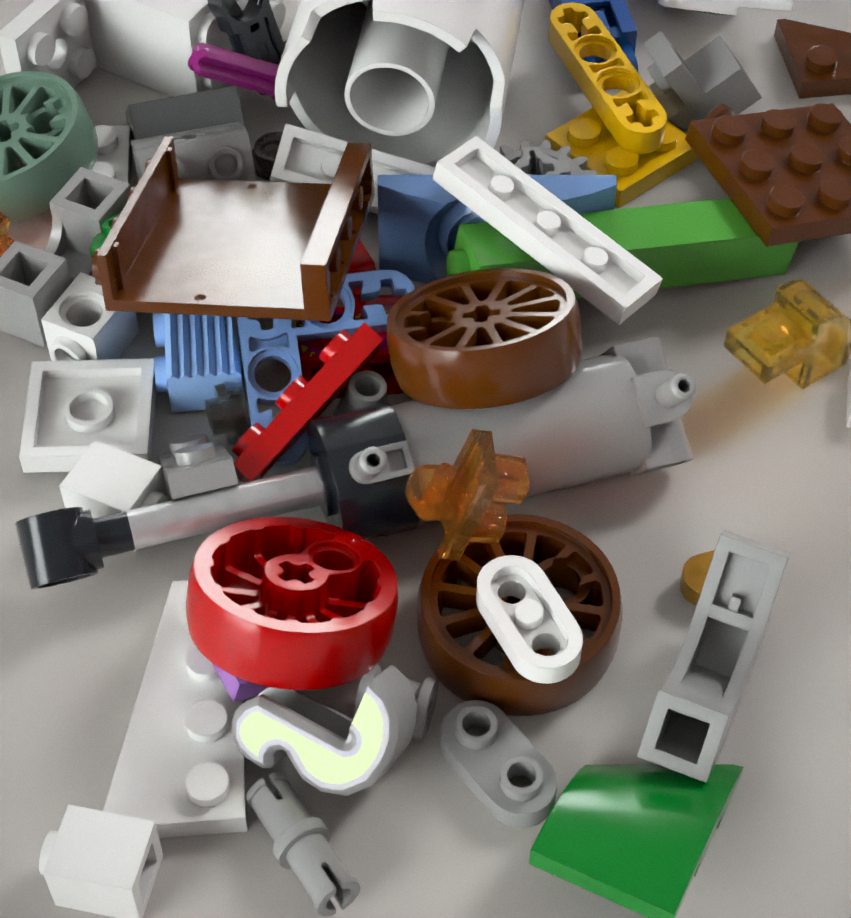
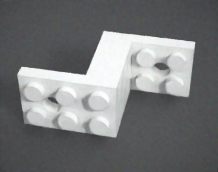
M35 0L0 31V48L6 74L22 71L51 73L64 79L73 89L83 79L87 78L96 67L172 97L222 88L225 83L198 76L189 69L188 59L192 55V48L195 44L202 42L234 52L228 34L220 31L216 18L209 9L208 0ZM236 0L242 11L246 7L248 0ZM269 0L276 23L280 29L285 19V5L282 0Z

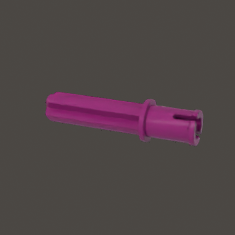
M202 42L193 46L192 55L188 59V67L198 76L270 95L275 102V79L279 65Z

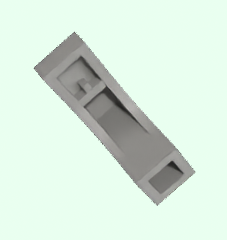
M726 530L720 534L688 632L670 674L658 690L637 757L707 783L724 746L772 615L771 611L791 554L790 552Z

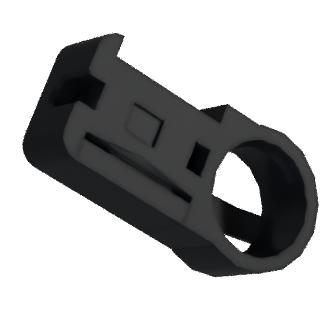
M208 0L209 9L215 16L220 31L228 34L234 52L273 64H280L285 45L269 0H248L243 11L236 0Z

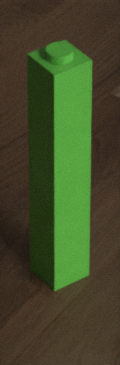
M730 198L578 213L661 276L663 280L659 289L786 274L799 243L794 242L766 247ZM488 222L459 225L454 250L449 251L446 258L447 276L492 268L530 269L554 275ZM573 290L576 298H584Z

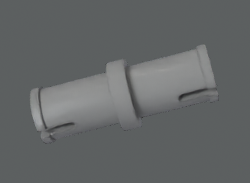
M272 773L269 775V780L276 789L273 794L264 779L261 778L249 789L245 800L273 839L272 851L281 867L294 871L313 900L319 915L331 916L336 914V908L330 900L332 896L335 897L341 909L344 910L359 895L360 885L356 878L350 875L329 844L331 839L330 830L322 819L310 816L291 788L286 775L282 773Z

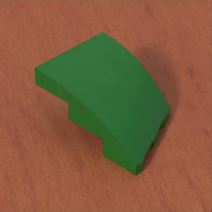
M715 764L707 783L661 765H585L571 779L547 817L530 850L529 864L648 918H676L693 876L696 877L715 830L720 826L741 777L743 767L733 764Z

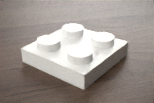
M154 358L33 361L31 363L19 453L23 473L70 472L94 440L151 461L156 399Z

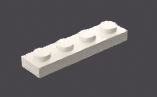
M475 136L437 162L433 175V180L555 276L567 282L573 290L618 325L656 295L663 280L661 276L479 137Z

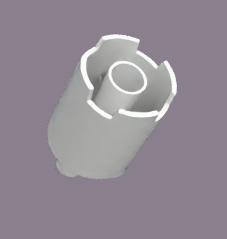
M300 0L275 79L276 106L288 107L290 104L295 115L307 130L351 143H371L372 149L432 167H436L439 160L475 136L494 148L500 133L525 0Z

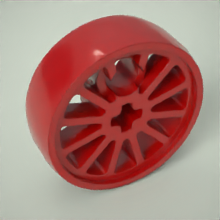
M262 517L240 521L210 535L200 545L195 554L189 572L186 598V617L189 634L197 649L210 662L227 673L245 681L287 690H316L336 687L367 674L384 656L393 634L398 607L397 576L390 561L377 547L355 533L342 530L341 527L321 521L296 517Z

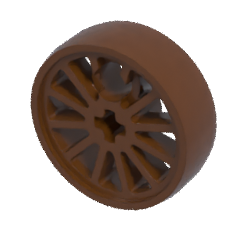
M492 268L463 272L440 278L420 286L403 296L392 307L387 317L386 338L392 370L398 385L411 398L436 407L483 409L525 401L544 394L562 384L576 371L581 361L583 334L580 309L574 291L564 280L537 270Z
M524 514L501 515L474 522L445 540L435 551L424 571L417 597L419 641L425 658L436 677L448 690L463 701H486L494 704L506 715L533 716L553 712L569 706L591 691L605 674L617 650L622 624L623 605L615 571L608 558L597 545L579 531L561 522L545 517ZM506 555L528 558L544 571L554 588H564L574 594L562 600L580 628L592 630L594 635L590 639L583 637L580 663L571 676L560 682L543 684L526 679L514 668L479 612L476 603L477 578L481 569L489 561ZM464 581L465 583H467V584L470 585L471 587H469V586H462V585H461V582ZM507 596L501 599L510 604L521 601L514 596ZM443 608L465 610L452 615L441 616ZM481 631L466 647H461L454 640V638ZM493 647L505 654L504 663L501 666L487 663L481 659ZM538 649L535 651V653L543 656H552L549 649Z

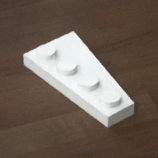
M188 580L172 581L103 809L105 812L155 821L159 838L248 831L247 802L245 800L247 795L246 757L239 751L232 732L234 713L244 703V700L233 702L213 664L197 649L191 639L186 617Z

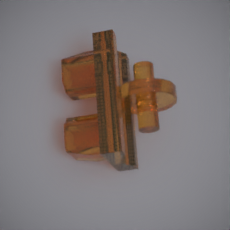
M472 429L453 466L448 463H441L439 465L426 464L413 471L406 483L405 494L408 503L416 511L419 518L425 521L432 519L441 521L445 536L438 548L440 559L459 561L469 542L496 545L499 543L506 529L507 514L505 502L521 504L529 491L530 482L526 459L522 456L495 453L492 431Z

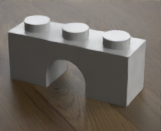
M80 167L49 202L52 214V231L46 248L41 250L15 240L0 257V331L44 348L47 346L41 319L80 272L92 276V258L89 250L92 239L104 231L102 224L105 220L121 213L128 201L131 189L130 184Z

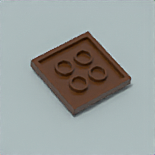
M818 103L813 106L782 110L771 109L766 112L734 116L723 115L717 118L690 122L685 140L766 247L851 234V124L833 103Z

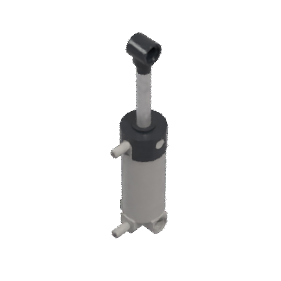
M649 337L614 345L600 356L581 360L576 371L562 384L544 394L514 404L483 409H449L428 405L412 399L391 405L389 403H381L339 415L312 419L308 423L311 467L94 519L90 509L83 511V507H70L37 514L17 521L15 525L30 588L33 590L42 589L96 575L98 569L104 568L102 560L104 557L220 530L240 521L273 517L318 505L321 506L328 524L341 527L342 530H348L367 539L417 529L420 524L629 472L632 477L693 460L682 417L691 407L693 395L696 391V382L689 374L668 369L660 337ZM475 431L487 433L457 490L455 498L451 501L450 505L438 504L443 490L448 485Z

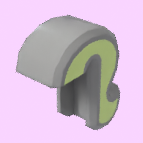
M390 665L371 680L354 719L345 716L299 690L268 687L261 691L258 696L241 704L235 711L232 720L233 739L239 751L261 768H272L288 755L301 778L321 792L348 796L372 786L392 768L411 741L416 725L417 703L409 680L393 665Z

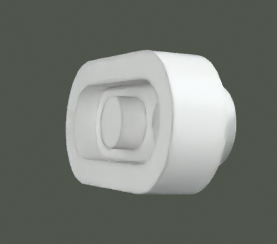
M506 555L489 561L481 569L477 578L476 603L479 612L514 668L526 679L543 684L560 682L571 676L577 669L581 659L582 631L544 571L535 562L522 556ZM507 596H514L521 601L510 604L501 599ZM538 649H549L556 655L543 656L535 653V651Z

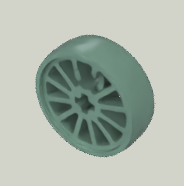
M22 71L0 76V225L27 220L50 210L49 202L79 168L83 167L92 171L96 162L99 146L95 125L78 93L68 82L57 75L40 71Z

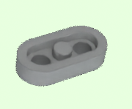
M470 700L450 709L441 724L440 746L443 758L490 814L502 824L514 828H527L544 821L553 809L556 799L557 777L552 765L509 717L494 704L481 700ZM481 727L488 732L482 736H472L466 733L465 729ZM515 776H525L533 784L525 788H519L512 785L509 780Z

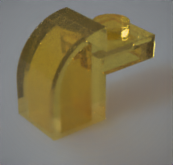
M793 280L777 286L772 305L727 329L724 347L764 384L785 373L803 390L847 364L851 350V319L808 282Z

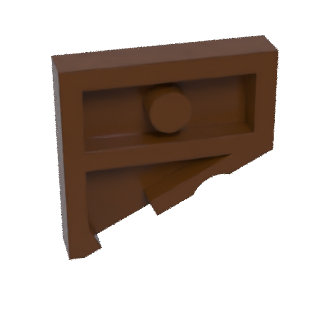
M777 19L774 37L799 99L851 95V33L788 19Z

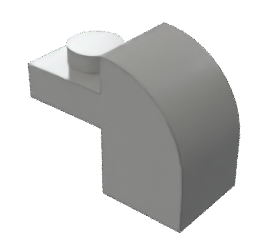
M662 30L643 43L655 62L647 68L655 81L649 87L665 109L668 119L680 128L688 130L691 121L703 120L711 110L720 104H727L734 110V115H738L762 98L720 35L686 60L682 59Z

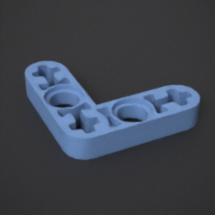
M377 270L347 274L339 296L345 307L344 313L339 320L330 324L315 320H301L303 327L292 328V319H273V328L262 330L258 320L237 317L251 426L258 422L266 428L273 421L272 409L259 413L257 405L277 406L275 404L277 399L287 388L285 387L278 392H268L261 389L255 380V372L259 365L268 360H279L285 363L292 375L289 386L297 377L302 376L298 342L334 338L343 329L352 336L364 322L375 332L387 331L388 314H385L382 305L363 306L362 316L364 319H353L355 299L351 289L359 288L362 290L360 301L378 298L380 288L384 286L391 287L393 296L400 297L415 290L410 279L396 270ZM308 429L274 466L287 467L297 463L304 457L309 446Z

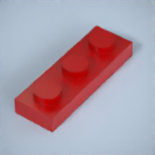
M365 322L352 336L344 329L341 330L319 355L318 358L325 365L309 382L301 375L297 377L277 399L275 404L282 411L266 428L256 422L234 445L231 451L238 456L234 461L237 478L243 483L262 479L308 429L309 420L317 419L348 386L350 378L355 373L362 371L379 353L383 338Z

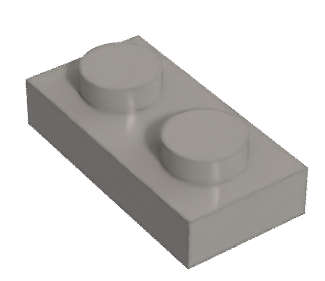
M206 434L191 435L169 442L171 451L157 454L159 465L162 466L164 482L172 499L238 484L233 458L219 440L208 442Z

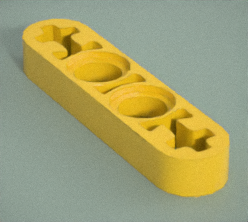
M574 2L556 6L551 11L549 18V42L616 142L623 149L631 153L645 154L658 150L662 146L665 137L667 122L665 109L595 11L589 6ZM594 56L601 57L607 61L592 63L582 58ZM621 89L630 94L619 97L609 95L605 91ZM633 115H635L634 123H632Z

